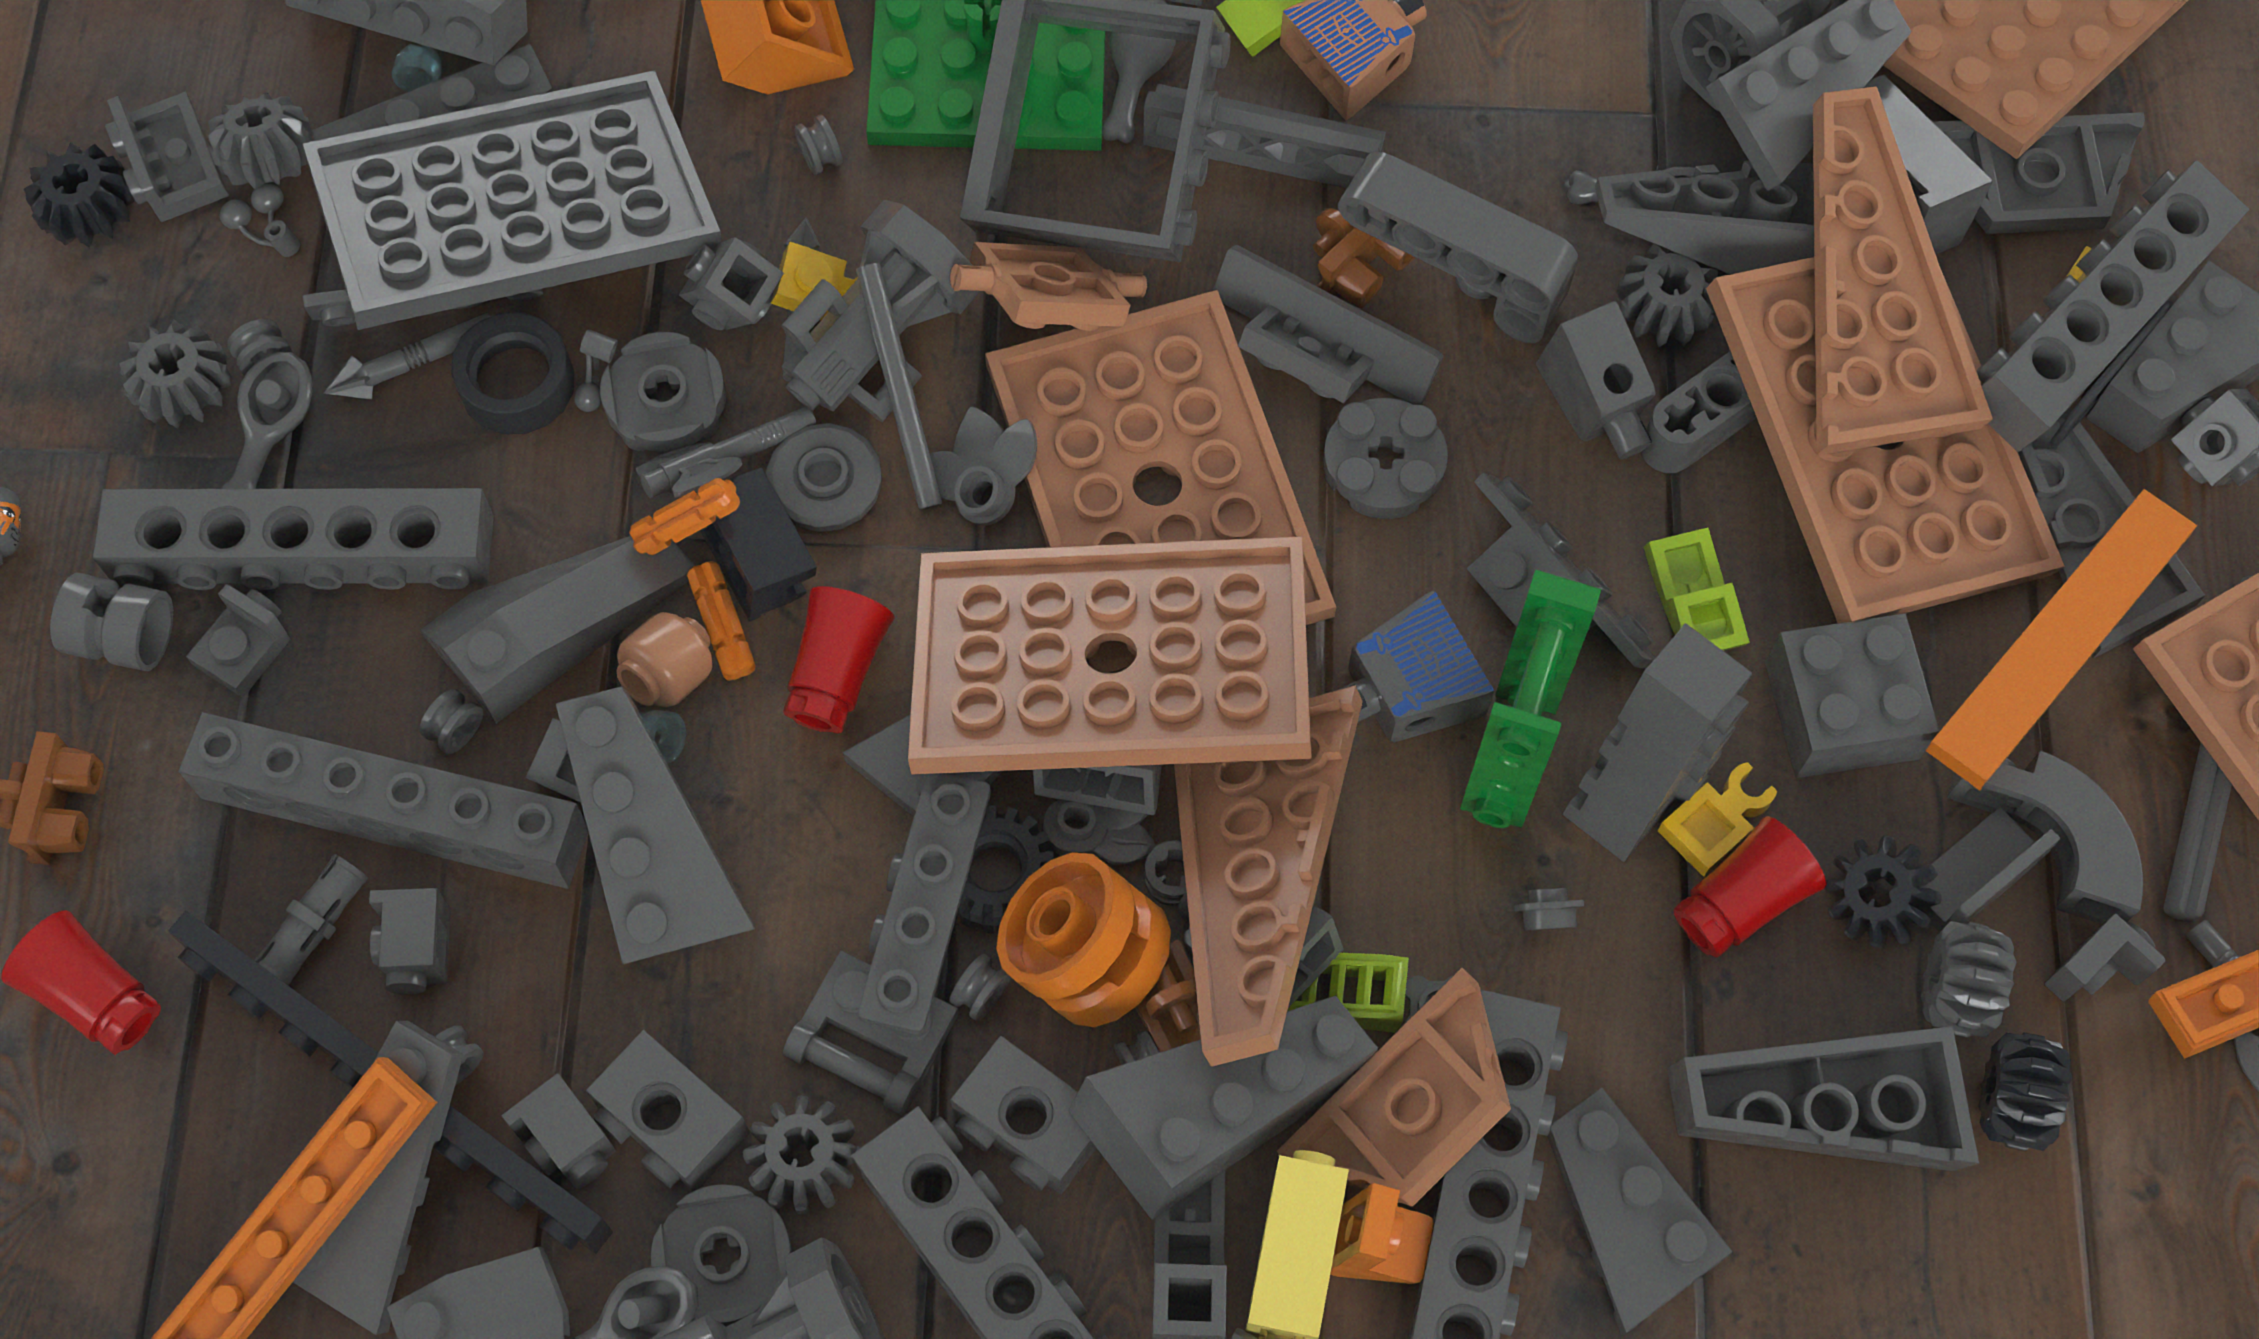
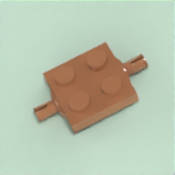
M974 242L969 260L973 266L954 264L950 273V283L954 291H985L996 298L1014 323L1031 329L1043 328L1045 324L1071 325L1086 331L1097 330L1100 326L1124 327L1131 306L1124 297L1141 299L1144 297L1147 289V280L1143 273L1113 272L1111 269H1104L1095 263L1082 247Z

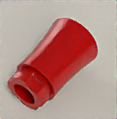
M828 586L811 588L805 627L796 663L787 686L790 693L783 709L784 715L793 719L797 724L816 731L842 733L847 722L848 713L855 709L863 682L875 654L895 619L894 614L879 602L852 591Z
M1766 816L1728 858L1690 890L1691 896L1674 908V916L1689 939L1699 950L1707 956L1712 955L1717 958L1732 945L1739 946L1758 929L1793 905L1825 889L1827 885L1826 878L1819 863L1799 837L1777 819Z
M68 910L58 911L33 927L13 949L4 964L1 974L4 984L36 1000L72 1025L91 1042L99 1041L114 1055L123 1050L128 1051L148 1033L161 1010L160 1004L144 991V985L121 967L90 936L76 917Z

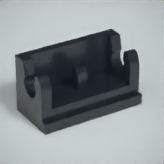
M762 467L728 479L736 486V494L740 499L739 507L736 511L721 519L716 515V520L712 524L700 530L749 622L760 618L763 613L787 605L804 596L807 591L802 582L816 576L817 570L815 562Z

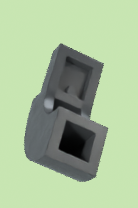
M2042 751L2037 753L2024 770L2016 768L2015 764L2006 758L1980 791L1958 774H1953L1947 795L1948 799L1991 813L2001 807L2014 821L2026 826L2040 838L2050 829L2061 838L2050 850L2057 865L2060 881L2055 909L2099 924L2105 923L2115 913L2125 922H2128L2140 911L2143 896V872L2136 841L2118 807L2103 789L2086 774L2071 764Z
M1225 1170L1155 1217L1152 1339H1225L1227 1265L1224 1264Z

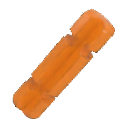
M715 478L700 486L698 493L693 490L660 508L653 514V518L648 515L631 526L629 531L634 540L633 547L640 554L646 552L649 555H655L668 548L672 540L677 543L712 524L716 520V515L721 519L736 511L740 505V499L736 494V486L731 480L724 481L721 478Z
M708 561L702 565L693 566L688 571L687 578L694 598L697 600L698 609L710 637L713 650L716 651L715 655L723 677L726 680H736L750 675L754 672L756 665L719 564Z

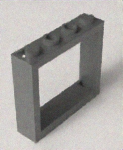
M1002 0L960 219L977 233L1181 262L1184 245L1191 246L1196 233L1197 212L1191 209L1195 186L1202 187L1204 185L1208 170L1207 150H1202L1206 127L1213 128L1215 126L1219 112L1218 91H1213L1217 69H1224L1226 67L1230 53V33L1225 32V28L1214 10L1136 0ZM1039 22L1196 43L1160 235L1002 212Z

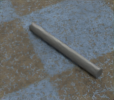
M873 263L861 266L856 271L918 508L921 510L943 504L881 265L880 263Z

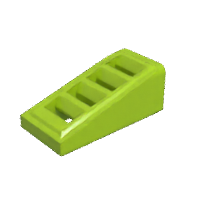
M1339 953L1321 973L1331 975L1329 998L1336 996L1362 1029L1396 1033L1400 1029L1404 1015L1409 958L1384 954ZM1345 976L1358 978L1355 1004L1343 1003ZM1318 977L1302 993V1001H1295L1287 1011L1315 1003ZM1372 980L1385 981L1383 1005L1370 1004Z

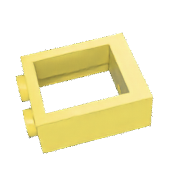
M1298 1150L1294 1152L1293 1158L1279 1155L1245 1332L1258 1339H1319L1349 1169L1335 1167V1159L1326 1154Z

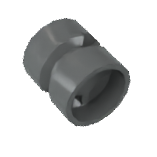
M74 573L66 579L54 602L50 624L53 646L60 653L92 660H99L105 656L110 664L142 671H151L162 659L170 641L174 615L172 598L166 591L134 584H126L121 588L115 580L84 573Z

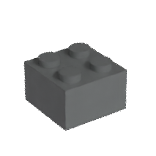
M1906 613L1859 620L1851 623L1845 622L1780 632L1765 660L1796 778L1920 760L1931 741L1940 732Z

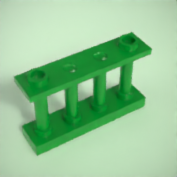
M1535 569L1495 693L1496 697L1506 699L1512 707L1494 702L1460 807L1462 810L1471 812L1477 821L1496 828H1507L1510 825L1522 828L1562 722L1542 717L1541 714L1544 711L1555 715L1557 713L1593 619L1602 589Z

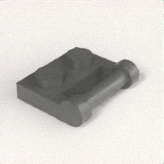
M840 950L802 1020L791 1031L784 1046L783 1056L800 1065L809 1061L883 1098L884 1107L903 1115L912 1103L959 1016L958 1008L934 997L925 1030L920 1035L863 1022L859 1018L858 1009L871 965ZM830 1024L904 1061L905 1064L902 1070L895 1075L821 1038V1035L827 1025Z

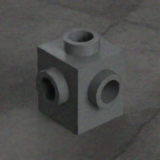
M734 237L719 242L713 250L706 245L700 247L684 269V275L689 279L679 296L694 306L692 313L701 322L716 330H723L724 328L730 330L748 324H755L765 315L771 306L772 292L784 273L767 261L764 254L755 246Z
M2229 389L2216 401L2212 397H2207L2182 417L2181 422L2185 428L2171 440L2182 452L2178 456L2179 463L2197 482L2204 484L2208 481L2211 486L2230 484L2234 481L2238 486H2241L2259 474V402L2247 389Z

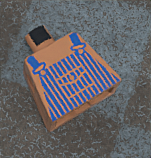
M1305 0L1283 11L1280 46L1346 121L1353 117L1408 68L1411 63L1415 33L1412 27L1426 18V8L1422 0Z

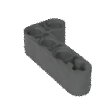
M1384 152L1368 154L1338 203V209L1343 218L1360 231L1498 297L1494 310L1496 324L1504 333L1521 342L1536 343L1542 339L1570 290L1578 262V254L1566 239L1393 155Z
M1731 351L1667 395L1655 406L1646 427L1652 443L1645 450L1641 451L1642 457L1653 469L1663 473L1682 471L1757 418ZM1711 398L1721 400L1727 406L1718 405ZM1687 423L1689 427L1685 433L1683 429L1685 427V424Z

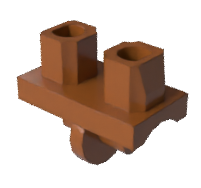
M1325 209L1316 219L1317 229L1322 236L1313 244L1314 251L1322 257L1318 261V269L1322 275V281L1317 287L1334 296L1339 294L1360 308L1369 303L1382 287L1384 276L1369 265L1377 256L1397 271L1403 270L1416 258L1355 228L1336 209Z
M37 731L28 764L13 762L8 780L0 779V827L11 829L8 843L28 853L27 861L33 864L50 865L53 853L84 851L89 832V819L82 811L65 810L64 806L68 792L95 794L99 790L104 772V764L94 753L69 748L56 733Z
M1179 939L1170 943L1169 956L1157 983L1142 1002L1135 1007L1159 1053L1201 1040L1195 973Z

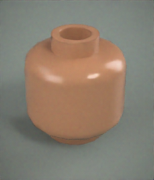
M667 612L656 614L650 617L620 644L617 651L619 665L616 670L617 678L629 695L642 705L674 706L708 678L713 667L712 655L708 648L711 644L710 637L702 625L692 618L685 617L683 619L678 615Z

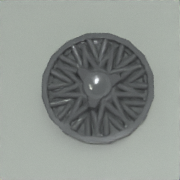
M831 423L806 426L786 437L773 451L766 470L767 478L792 523L797 527L817 532L840 530L861 520L875 505L882 486L880 459L869 440L851 428Z

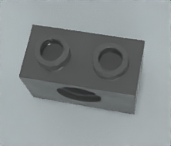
M644 1030L586 1090L599 1108L592 1116L593 1120L619 1144H622L630 1136L648 1153L640 1161L669 1188L680 1180L692 1192L698 1190L750 1134L743 1117ZM675 1104L681 1107L679 1119L670 1128L653 1130L648 1127L649 1116L658 1106Z
M1002 1036L997 1039L951 1098L954 1116L959 1119L955 1125L956 1130L983 1151H987L991 1145H994L1013 1159L1009 1165L1010 1170L1023 1182L1039 1192L1048 1185L1058 1194L1062 1195L1097 1149L1068 1111L1078 1091ZM1022 1108H1034L1040 1111L1046 1118L1041 1129L1027 1135L1019 1134L1012 1130L1008 1125V1121L1014 1112Z

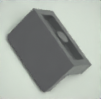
M1999 807L1932 863L1938 876L1932 882L1920 888H1930L1938 891L1942 896V900L1939 905L1935 906L1920 905L1919 910L1924 912L1933 921L1932 925L1939 932L1951 921L1964 924L1970 922L2035 867L2061 838L2050 829L2039 840L2034 842Z

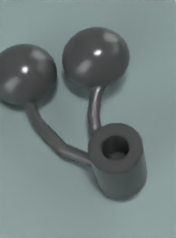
M264 183L259 189H254L251 195L252 206L257 211L268 214V225L264 231V236L267 240H261L245 228L252 217V210L247 202L240 199L230 200L220 210V221L225 227L240 229L247 238L259 245L274 247L284 257H290L297 253L301 245L300 240L283 221H274V212L282 205L284 198L282 190L275 184Z
M590 329L586 331L580 346V352L586 355L585 382L576 388L574 393L576 406L584 412L595 411L602 402L600 387L597 385L599 377H592V359L594 369L599 370V359L610 363L618 340Z

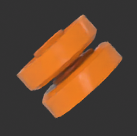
M1072 852L1047 862L1031 874L1014 894L999 924L996 950L1002 969L1017 983L1036 997H1041L1049 1006L1073 1024L1097 1027L1117 1021L1138 1006L1157 983L1169 956L1171 928L1165 911L1132 884L1128 883L1127 880L1094 854Z

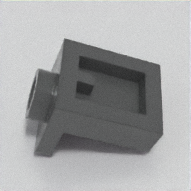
M226 584L218 595L227 608L186 657L195 668L243 698L291 639L277 619L282 613L281 610L271 600L256 590L250 589L244 595Z
M2115 913L2079 946L2044 985L2062 1002H2065L2082 987L2090 995H2093L2117 970L2134 985H2139L2156 972L2166 960L2155 949L2152 938L2142 928L2133 923L2125 922Z

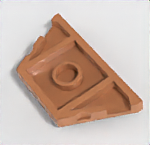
M1461 968L1277 1150L1278 1154L1293 1158L1294 1152L1298 1150L1326 1154L1335 1159V1167L1349 1169L1347 1185L1364 1190L1372 1183L1398 1189L1400 1190L1398 1202L1413 1207L1511 1110L1479 983L1464 968Z

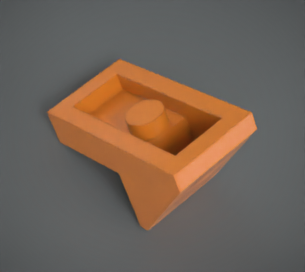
M1372 1183L1342 1206L1330 1275L1407 1284L1421 1282L1424 1276L1434 1225L1433 1218L1426 1214L1397 1207L1400 1190Z

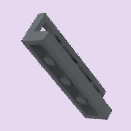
M1157 84L1155 92L1148 91L1144 104L1143 145L1176 152L1187 94L1186 89ZM1219 97L1217 121L1213 128L1206 127L1202 150H1207L1208 159L1348 188L1368 154L1382 152L1386 132Z

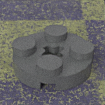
M656 332L640 336L621 348L622 356L614 362L611 369L607 365L600 383L601 401L610 425L622 436L624 443L629 448L636 451L669 452L693 445L698 441L707 440L717 432L719 417L726 403V386L722 370L716 357L707 348L705 352L701 347L691 344L689 337L674 332ZM668 381L672 390H679L677 395L666 402H658L656 399H649L647 395L656 393L657 383Z
M1376 398L1363 402H1352L1342 408L1337 421L1328 432L1323 455L1325 478L1334 493L1336 488L1341 496L1349 500V507L1362 515L1379 519L1404 517L1418 510L1419 505L1428 500L1432 494L1434 496L1441 487L1448 460L1447 444L1443 433L1437 426L1435 414L1424 405H1413L1409 402L1393 398ZM1381 447H1386L1398 453L1401 459H1395L1391 469L1380 468L1379 459L1369 457V453L1376 452Z
M722 1184L703 1187L687 1194L676 1204L677 1209L667 1217L664 1225L660 1224L653 1238L651 1266H666L686 1273L698 1287L699 1306L693 1320L706 1314L727 1327L759 1310L786 1270L784 1256L792 1253L791 1239L781 1216L765 1200L755 1196L753 1192L740 1186ZM727 1238L731 1249H741L740 1260L731 1263V1271L724 1274H718L715 1266H704L703 1263L704 1255L714 1252L715 1240Z

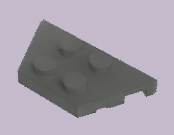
M2144 112L2063 116L2018 159L2012 157L1963 121H1939L1933 123L1993 180L1974 219L1986 234L2104 229L2112 216L2119 196L2118 190L2126 176L2132 159L2131 153L2137 136L2143 128L2145 117Z

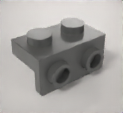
M186 91L130 113L119 96L107 100L114 121L106 124L105 127L119 157L128 156L132 168L123 171V175L138 205L148 202L159 220L164 222L229 196L218 166L213 162L208 148L209 143L194 105Z

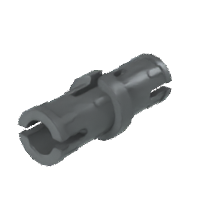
M334 854L321 872V875L311 888L307 890L301 900L298 902L293 899L285 911L289 913V916L254 961L289 986L311 952L315 950L323 938L329 940L337 930L332 925L369 877L343 858Z

